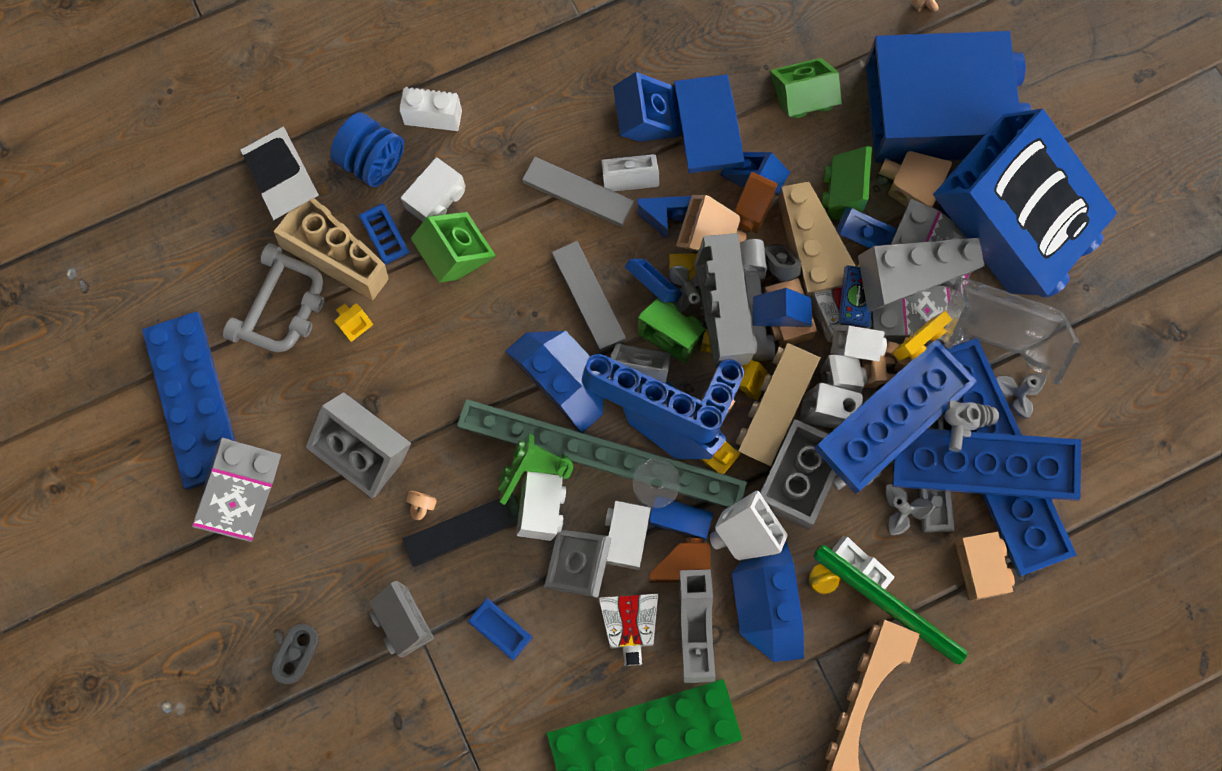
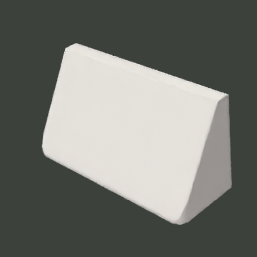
M655 154L601 160L604 188L615 192L659 186V169Z

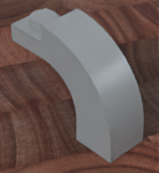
M711 569L681 570L679 599L684 683L715 682Z

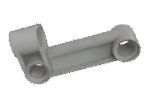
M749 239L740 242V251L748 307L751 313L752 336H755L757 341V352L754 353L751 360L757 362L774 360L775 357L773 335H766L765 326H753V297L762 294L760 279H765L767 270L764 242L759 239Z

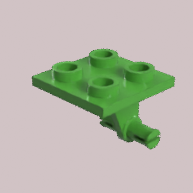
M528 434L525 442L520 440L515 447L511 467L506 465L499 477L498 491L501 492L500 503L506 504L524 471L558 474L560 478L563 476L562 479L569 478L573 471V462L570 457H566V454L557 456L535 445L534 436Z

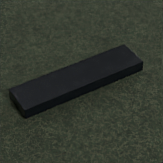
M511 493L505 505L500 503L499 498L402 538L412 565L414 567L517 525L519 506L514 494Z

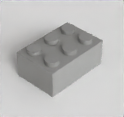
M794 419L761 488L760 494L775 515L809 530L815 523L836 476V472L814 449L829 434Z

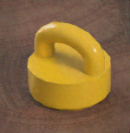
M819 564L810 571L808 580L812 590L823 595L833 592L838 587L840 578L825 566Z

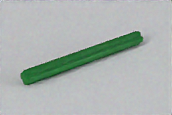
M820 545L813 555L815 560L909 630L919 633L921 639L953 663L960 665L964 662L968 655L967 650L826 545Z

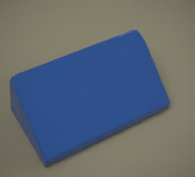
M656 496L648 525L691 538H701L703 541H706L713 513Z

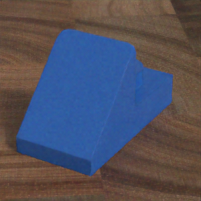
M691 196L638 199V215L664 238H667V218L683 221Z

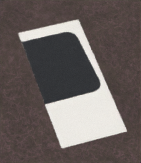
M284 126L241 149L273 220L318 196Z

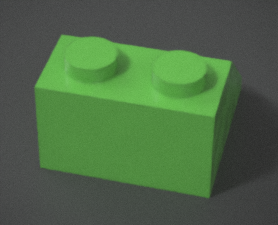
M823 58L770 70L780 107L789 117L800 118L806 116L807 112L815 110L828 111L833 106L842 104L839 72Z
M866 146L834 155L830 165L825 166L823 182L827 183V192L823 191L821 204L826 209L825 211L830 219L841 220L846 207L863 213L869 198L872 147Z
M468 212L427 217L411 237V240L439 283L458 280L496 256Z
M658 299L638 317V335L661 350L672 354L674 358L685 365L703 340L706 330L703 328V324L695 317L689 316L687 318L679 313V309L671 302L663 303Z

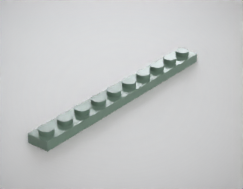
M468 399L465 401L457 424L458 429L517 446L520 440L525 442L528 434L534 436L535 445L557 456L566 454V457L569 456L573 463L724 508L732 506L743 498L747 484L746 481Z

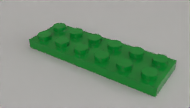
M724 679L547 733L557 771H644L743 740Z

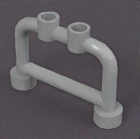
M268 243L262 252L261 263L271 267L245 321L243 322L233 317L230 318L225 325L223 338L234 343L242 339L269 351L279 353L292 348L299 336L308 337L313 325L312 322L308 321V318L312 311L320 312L325 298L320 296L323 278L318 269L282 254L281 247ZM284 267L310 277L312 285L302 298L301 308L297 316H294L291 320L287 336L282 341H275L253 332V329Z

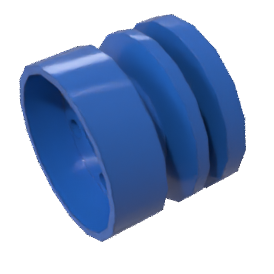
M359 112L348 118L338 130L331 145L330 158L334 164L345 171L353 172L355 177L363 180L365 184L370 187H377L383 184L396 169L404 151V140L401 136L392 133L390 129L381 128L379 122L368 115Z

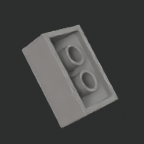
M343 392L322 405L306 448L373 499L400 467L411 442Z

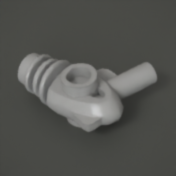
M949 401L944 415L946 422L952 426L949 450L961 451L963 437H970L971 430L996 424L999 419L997 409L989 405L972 402L959 403Z

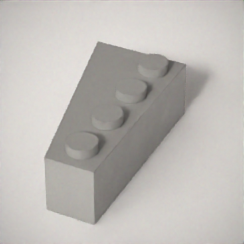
M738 233L703 236L694 266L714 366L717 368L722 361L728 359L735 360L741 365L749 364L754 353L757 352L756 337L752 336L751 313L748 307Z
M979 238L873 246L858 255L868 313L967 275L984 266Z

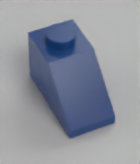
M743 152L744 167L723 169L720 174L723 178L745 188L751 172H754L778 183L775 195H778L790 171L772 152Z

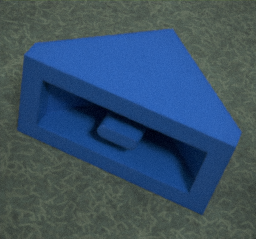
M788 288L754 296L753 326L811 327L812 299Z

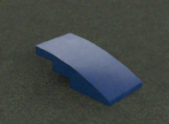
M728 74L674 81L688 173L744 167L741 137Z

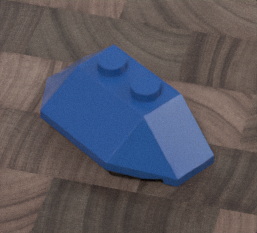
M567 331L527 332L505 350V353L580 433H584L603 416L604 398L587 390L581 380L587 359L590 356ZM592 371L596 375H602L599 372Z
M666 380V383H665V384H667V385H669V386H671V387H673V388H675V389H678V388H676L674 385H672L670 382H668V381ZM619 384L620 386H622V387H624V388H629V387H628L627 385H625V384ZM647 397L652 401H656L653 397ZM623 407L628 423L675 459H711L727 440L719 429L711 442L700 443ZM674 409L677 413L683 414L682 411ZM702 422L705 426L711 427L708 423Z
M785 541L781 553L741 560L731 573L740 635L772 662L804 659V630L793 559L787 541Z

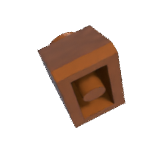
M751 172L734 212L740 216L739 229L758 234L772 206L778 183Z
M701 538L685 539V543L678 544L649 573V583H679L681 570H709L710 543H703Z

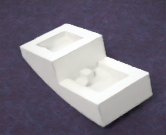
M842 536L832 550L883 589H886L894 579V576L874 557L868 556L848 537Z

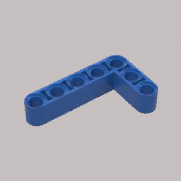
M594 354L587 359L581 380L587 390L697 442L709 443L715 438L723 424L744 376V370L741 364L735 360L728 359L722 361L702 401L601 354ZM592 371L599 372L602 375H596ZM619 384H625V385H627L629 388H624V387L620 386ZM647 397H653L656 401H652ZM713 399H717L721 403H717ZM674 409L682 411L683 414L677 413ZM702 422L708 423L711 427L705 426Z

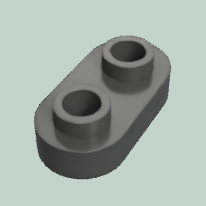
M771 244L764 247L766 266L779 280L791 281L800 275L801 260L790 247L782 244Z
M298 624L289 630L272 664V674L278 682L293 684L303 677L319 644V635L315 628L306 624ZM306 634L309 641L305 646H302L300 638ZM289 663H293L295 666L292 674L286 672V666Z

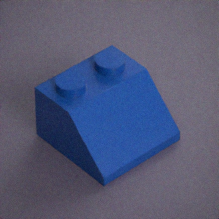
M635 72L613 86L620 136L643 142L674 138L681 135L673 85Z

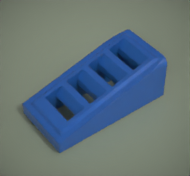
M384 203L359 214V219L385 265L410 253ZM382 216L384 217V221L372 227L370 226L369 222ZM387 225L389 226L390 230L378 236L375 235V231ZM394 235V240L382 246L380 245L379 241ZM399 244L401 249L386 256L385 250Z

